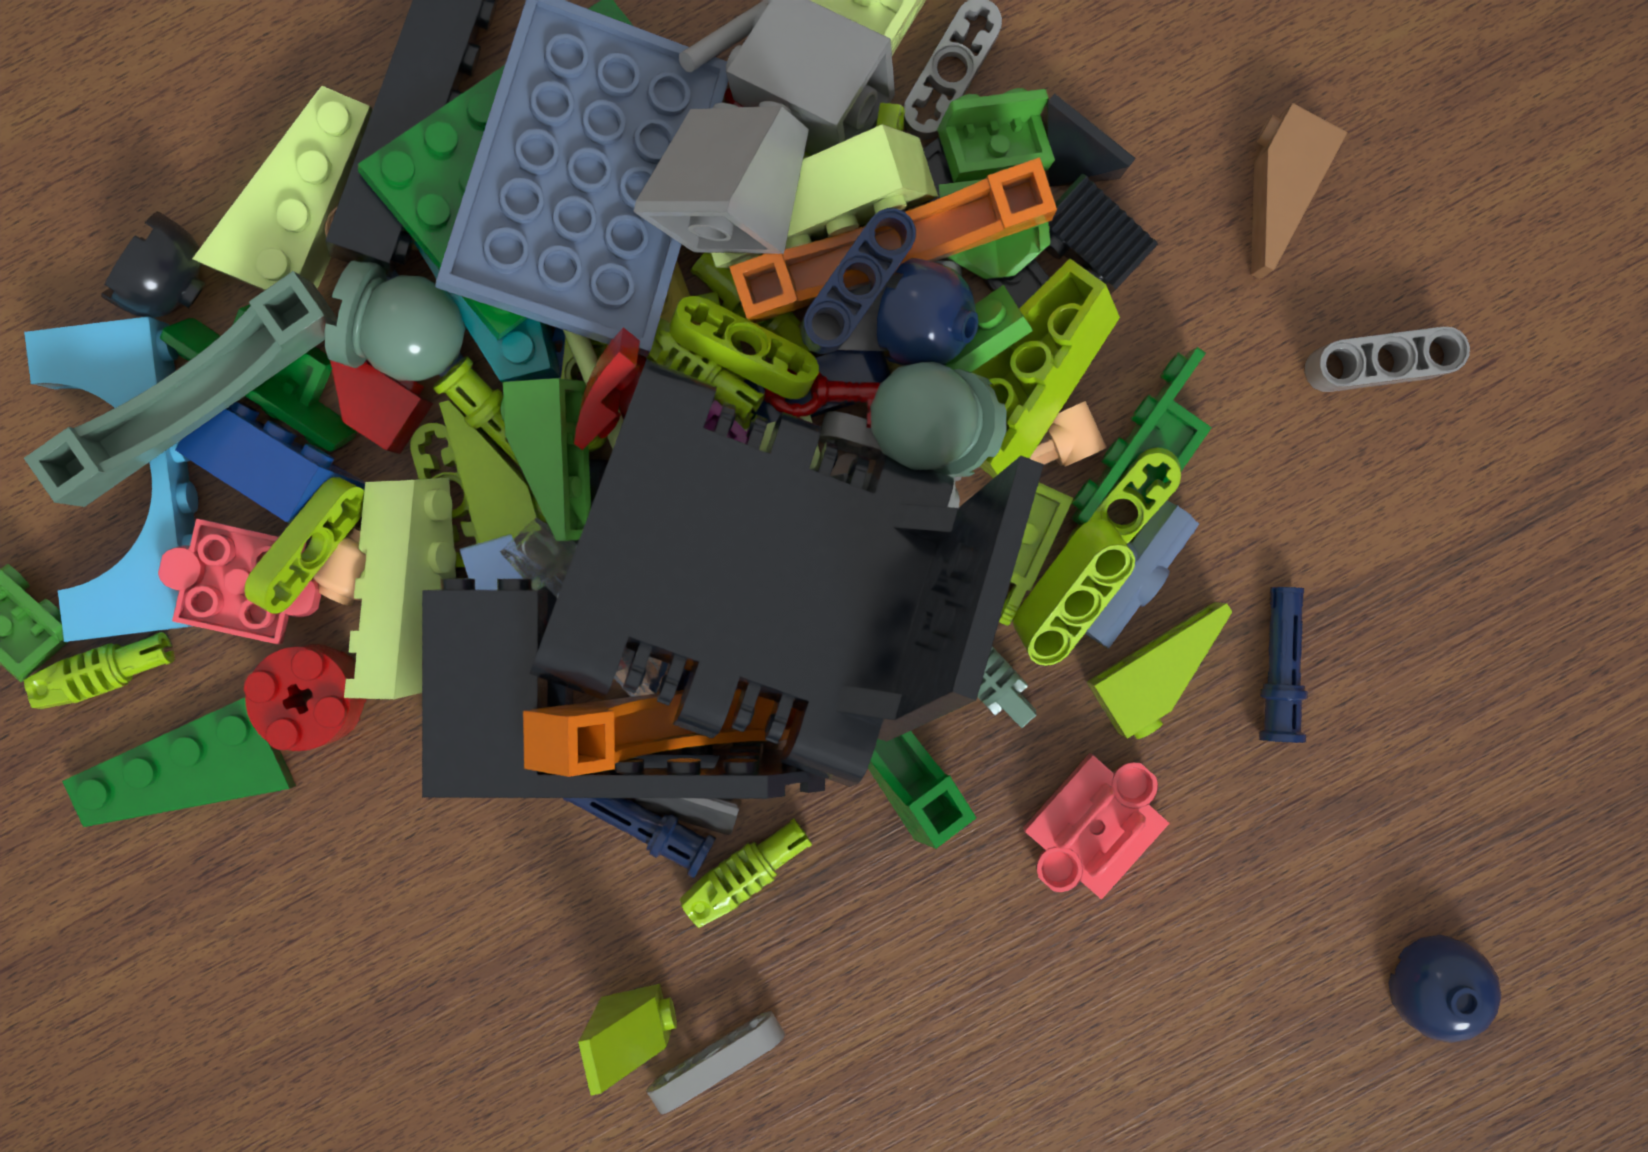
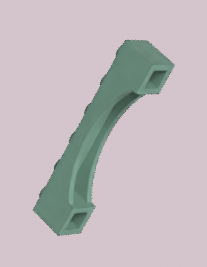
M292 271L250 300L251 306L223 335L177 371L111 411L75 428H66L24 457L54 503L81 507L87 506L324 341L326 323L336 326L338 318L316 286L295 271Z

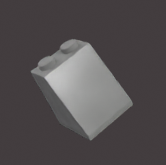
M771 0L769 4L764 3L756 13L751 33L743 45H737L732 50L726 64V74L733 99L744 107H758L759 103L764 101L777 102L787 106L791 111L790 113L809 129L805 151L811 155L864 133L867 129L875 128L880 103H890L895 96L891 39L810 0Z
M772 101L760 102L758 107H738L728 103H717L711 109H690L637 198L634 213L693 252L784 254L809 129L790 113L791 111L787 106Z

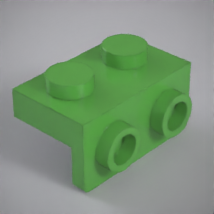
M1016 88L1004 94L983 97L977 94H967L949 104L937 130L954 183L985 179L988 175L1039 157L1044 171L1049 170L1055 159L1040 115L1049 101L1046 89L1027 91L1024 88Z
M1004 285L975 304V312L978 314L979 319L976 335L970 343L966 344L961 353L944 366L952 370L961 369L972 372L1033 331Z
M6 564L0 569V665L21 683L68 642H64L60 610L46 598L37 603L25 592L30 587L29 583L12 566Z

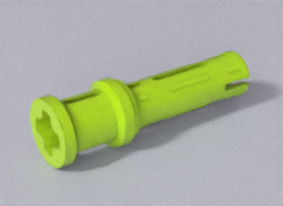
M468 356L462 358L434 384L433 389L438 394L445 393L466 415L464 421L470 427L473 426L475 429L482 427L520 467L505 436V423L501 416L503 393L499 389L492 390L471 368L473 361Z

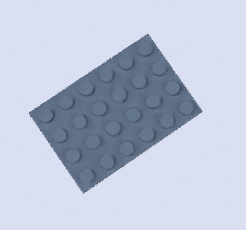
M526 0L435 287L608 345L624 327L640 340L638 354L647 357L652 348L681 243L634 213L635 203L690 109H711L715 104L722 103L728 83L726 74L727 61L714 57L693 72H687L679 62V54L689 48L685 45L565 0Z

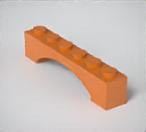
M1040 157L988 175L987 178L966 188L906 211V214L913 220L916 228V239L900 265L911 258L934 262L1052 221L1057 208ZM865 226L829 238L785 249L784 254H763L729 266L746 318L756 324L811 305ZM881 226L875 229V239L882 248L886 250L900 248L901 238L895 229L889 226ZM850 270L843 275V282L849 291L871 284L868 276L859 270Z
M736 688L725 722L720 732L714 738L672 724L684 690L675 691L670 705L657 702L658 694H649L524 710V769L571 777L615 769V763L655 752L721 743L766 741L765 725L772 712L774 701L758 696L751 723L744 732L732 728V719L742 691ZM791 708L789 718L779 741L787 740L797 709Z

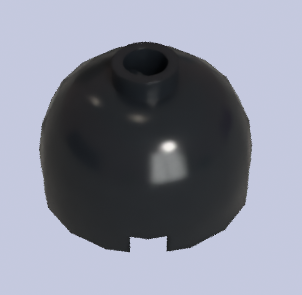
M156 211L145 222V224L153 228L148 238H139L136 235L132 238L104 284L109 289L101 293L102 298L118 308L136 316L151 318L169 315L180 304L189 309L206 284L198 278L202 263L192 259L200 249L193 236L181 225L161 212Z

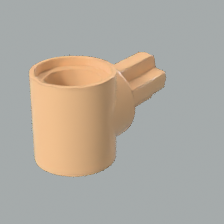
M1086 401L1058 413L1030 457L1031 460L1044 465L1056 460L1060 466L1064 465L1066 467L1107 448Z

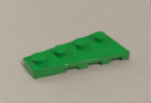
M245 697L62 781L83 827L296 787L281 751L270 746L258 734L250 722L246 710Z

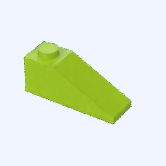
M450 400L440 402L439 405L479 543L511 534L515 547L551 537L548 523L524 474L481 427L475 429L464 421L466 415L454 402Z
M1214 602L1086 682L1118 734L1127 739L1132 735L1136 739H1141L1155 732L1163 725L1160 718L1173 710L1232 614V610L1227 603Z
M660 984L600 998L578 1041L591 1096L603 1093L667 1047L671 1029L677 1028V1020L671 997L663 999Z

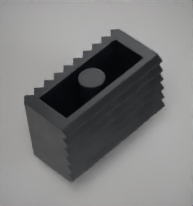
M1081 174L1055 202L1057 211L1052 221L1048 222L1050 245L1045 250L1056 259H1061L1064 255L1068 260L1071 259L1105 283L1111 295L1153 251L1158 243L1140 225L1136 224L1133 218L1120 209L1118 204L1105 195L1103 190L1097 188L1096 184L1090 181L1087 175Z

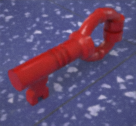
M787 369V371L791 374H797L793 370ZM819 372L811 386L812 399L802 405L799 403L792 405L785 402L784 397L766 388L764 400L770 403L778 412H785L798 418L815 413L819 408L825 406L828 401H854L855 403L860 401V403H867V409L870 411L872 401L882 382L858 383L855 381L852 383L851 381H832ZM871 411L867 413L866 428H871Z

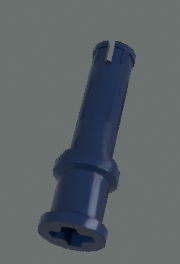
M1270 587L1268 684H1263V689H1260V696L1265 699L1264 730L1259 732V740L1305 743L1306 734L1301 732L1302 701L1308 699V691H1305V685H1301L1300 673L1304 588Z
M563 798L564 801H569L647 844L646 850L650 852L649 855L655 858L662 855L688 869L687 875L693 879L696 877L716 840V837L710 834L703 837L679 824L678 817L673 814H665L664 817H661L628 798Z

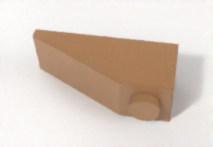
M1294 103L1279 117L1271 114L1256 139V143L1262 145V148L1254 161L1251 275L1259 280L1275 270L1348 133Z

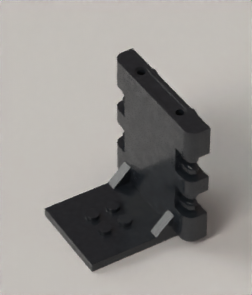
M647 359L529 674L604 700L615 677L624 649L627 648L635 651L626 675L623 690L635 693L637 688L641 687L646 674L645 667L649 657L668 663L665 675L662 676L657 689V702L670 705L683 669L690 671L672 723L673 725L714 738L720 732L725 722L736 688L742 691L732 719V728L744 732L753 718L758 696L772 700L774 705L765 725V740L777 744L785 729L791 708L797 709L780 763L848 787L857 785L868 769L877 739L887 742L977 700L1044 464L1020 456L959 508L948 507L954 485L953 477L932 469L912 470L882 453L875 462L867 490H864L862 487L869 468L870 459L857 454L849 466L846 482L830 477L838 458V447L827 441L821 451L815 470L809 469L820 438L821 426L782 412L775 422L765 452L759 450L768 419L756 414L755 419L751 420L745 444L726 436L733 426L736 417V406L724 402L712 432L703 427L717 386Z

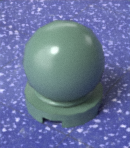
M351 261L342 272L332 294L333 298L340 299L342 302L338 313L337 325L328 323L325 325V350L329 360L348 367L357 368L368 359L375 369L398 381L427 380L443 373L459 357L465 326L459 308L449 292L436 288V284L420 276L400 275L387 280L385 269L381 265L373 262L361 263Z
M922 362L898 367L879 385L870 406L871 432L885 455L912 470L932 469L950 477H969L975 474L972 470L980 467L987 457L994 458L999 452L1006 434V408L1003 403L998 402L995 391L990 386L992 383L987 378L961 369L952 370L936 362Z

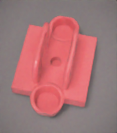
M196 519L190 546H177L162 555L158 576L164 585L179 591L172 619L173 622L273 644H283L289 616L306 617L313 614L319 608L322 594L319 593V583L312 578L296 600L281 613L272 614L250 602L245 596L246 580L250 572L279 536L204 519ZM306 543L303 546L301 554L305 551Z
M1089 753L1023 827V830L1044 848L1037 860L1038 878L1054 892H1067L1081 881L1102 900L1170 824L1149 805L1155 798L1158 790L1156 776L1144 765L1135 762L1124 763L1112 772L1094 755Z

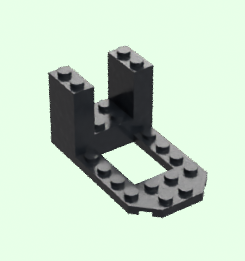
M528 577V579H497V590H475V579L441 578L440 589L422 590V798L769 799L785 796V785L800 783V792L825 791V778L780 763L783 750L764 749L763 741L733 742V747H730V749H713V744L655 752L615 763V769L571 777L524 769L523 711L573 704V689L529 674L562 588L560 587V578Z

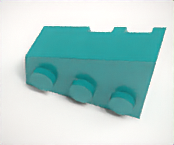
M415 241L414 244L437 279L439 269ZM449 292L459 308L465 326L502 383L561 377L558 359L555 354L557 350L555 343L552 341L551 325L528 318L497 340L460 295Z

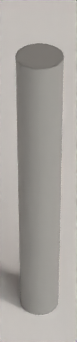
M771 0L761 1L679 54V62L683 69L687 72H693L747 37L753 29L754 18L759 8L764 3L769 4Z

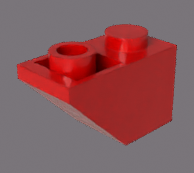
M368 359L357 368L348 367L330 360L343 422L386 451L401 454L433 405L432 402L420 395L424 386L417 381H398L375 369Z

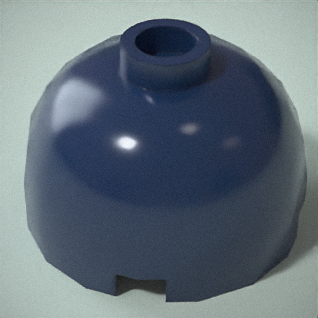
M911 258L902 263L895 271L896 273L904 274L899 280L896 289L886 286L881 297L877 315V341L879 347L889 350L890 355L885 357L889 362L903 366L922 362H936L945 365L961 353L966 344L970 343L976 335L979 319L978 314L975 312L972 291L967 282L954 269L940 263Z
M1445 935L1423 937L1405 947L1398 956L1401 961L1396 967L1395 975L1390 974L1388 983L1391 1002L1402 1020L1424 1036L1448 1043L1471 1040L1487 1030L1497 1016L1502 996L1499 977L1487 958L1466 942Z

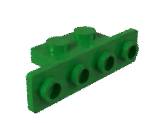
M250 304L239 308L233 324L251 306ZM187 318L163 328L160 335L162 341L176 349V352L188 361L192 360L220 337L219 334L194 318ZM317 347L312 348L245 395L261 406L267 415L282 420L303 434L309 443L324 448L329 452H333L356 437V430L345 424L340 415L319 402L332 372V367L327 354Z
M1196 347L1187 352L1185 356L1177 352L1160 375V378L1166 381L1155 398L1148 394L1130 418V420L1136 423L1134 429L1126 440L1117 437L1101 459V462L1107 467L1096 483L1088 479L1071 503L1077 508L1071 517L1074 522L1079 525L1087 523L1115 482L1135 459L1147 449L1159 447L1171 451L1179 460L1181 471L1184 469L1212 427L1176 403L1174 398L1205 356V351ZM1162 462L1159 466L1154 467L1148 463L1144 466L1148 473L1147 479L1137 490L1131 481L1126 486L1137 490L1143 496L1145 502L1149 504L1153 499L1146 497V490L1157 479L1164 483L1169 480L1166 476L1168 465Z

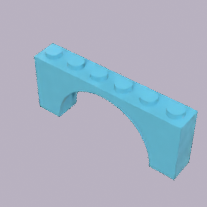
M151 317L24 332L31 384L51 389H82L100 397L114 408L138 396L174 373V360L178 358L179 354L176 352V349L160 339L163 328L170 325ZM179 442L149 462L152 476L150 509L145 525L129 552L116 565L99 577L85 584L58 590L64 642L192 627L191 625L172 621L179 591L164 585L158 576L162 555L166 551L181 545L190 546L195 526L194 512L198 509L197 491L193 483L189 481L187 462L190 460L175 451Z

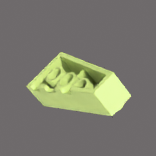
M321 86L192 259L264 291L292 271L313 283L318 289L331 258L325 241V222L330 212L338 207L373 109L369 105Z
M882 124L803 159L785 249L855 230L860 225L868 223L878 211L883 209L897 208L902 211L938 198L920 138ZM765 253L711 254L716 267L730 269L729 266Z
M449 478L365 482L359 550L366 554L365 569L361 573L360 578L355 580L354 599L362 600L359 631L350 632L349 653H357L354 679H346L344 698L398 699L422 693V590L440 589L441 578H456V552L453 542L452 499L450 496Z

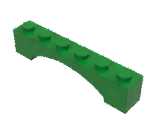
M912 731L887 742L877 739L868 769L915 841L937 849L977 818L951 776L944 773Z

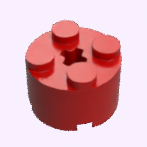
M321 644L288 647L270 654L257 665L244 683L246 710L253 727L270 746L277 750L307 751L343 738L356 727L360 720L364 703L367 700L363 698H344L346 679H354L356 661L343 651ZM306 689H310L313 698L305 703L302 695L306 692Z

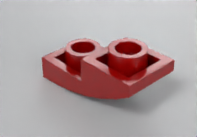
M624 327L600 356L585 387L574 444L582 450L596 436L603 439L615 428L621 417V413L618 412L621 391L630 384L639 370L640 366L637 364L640 340Z

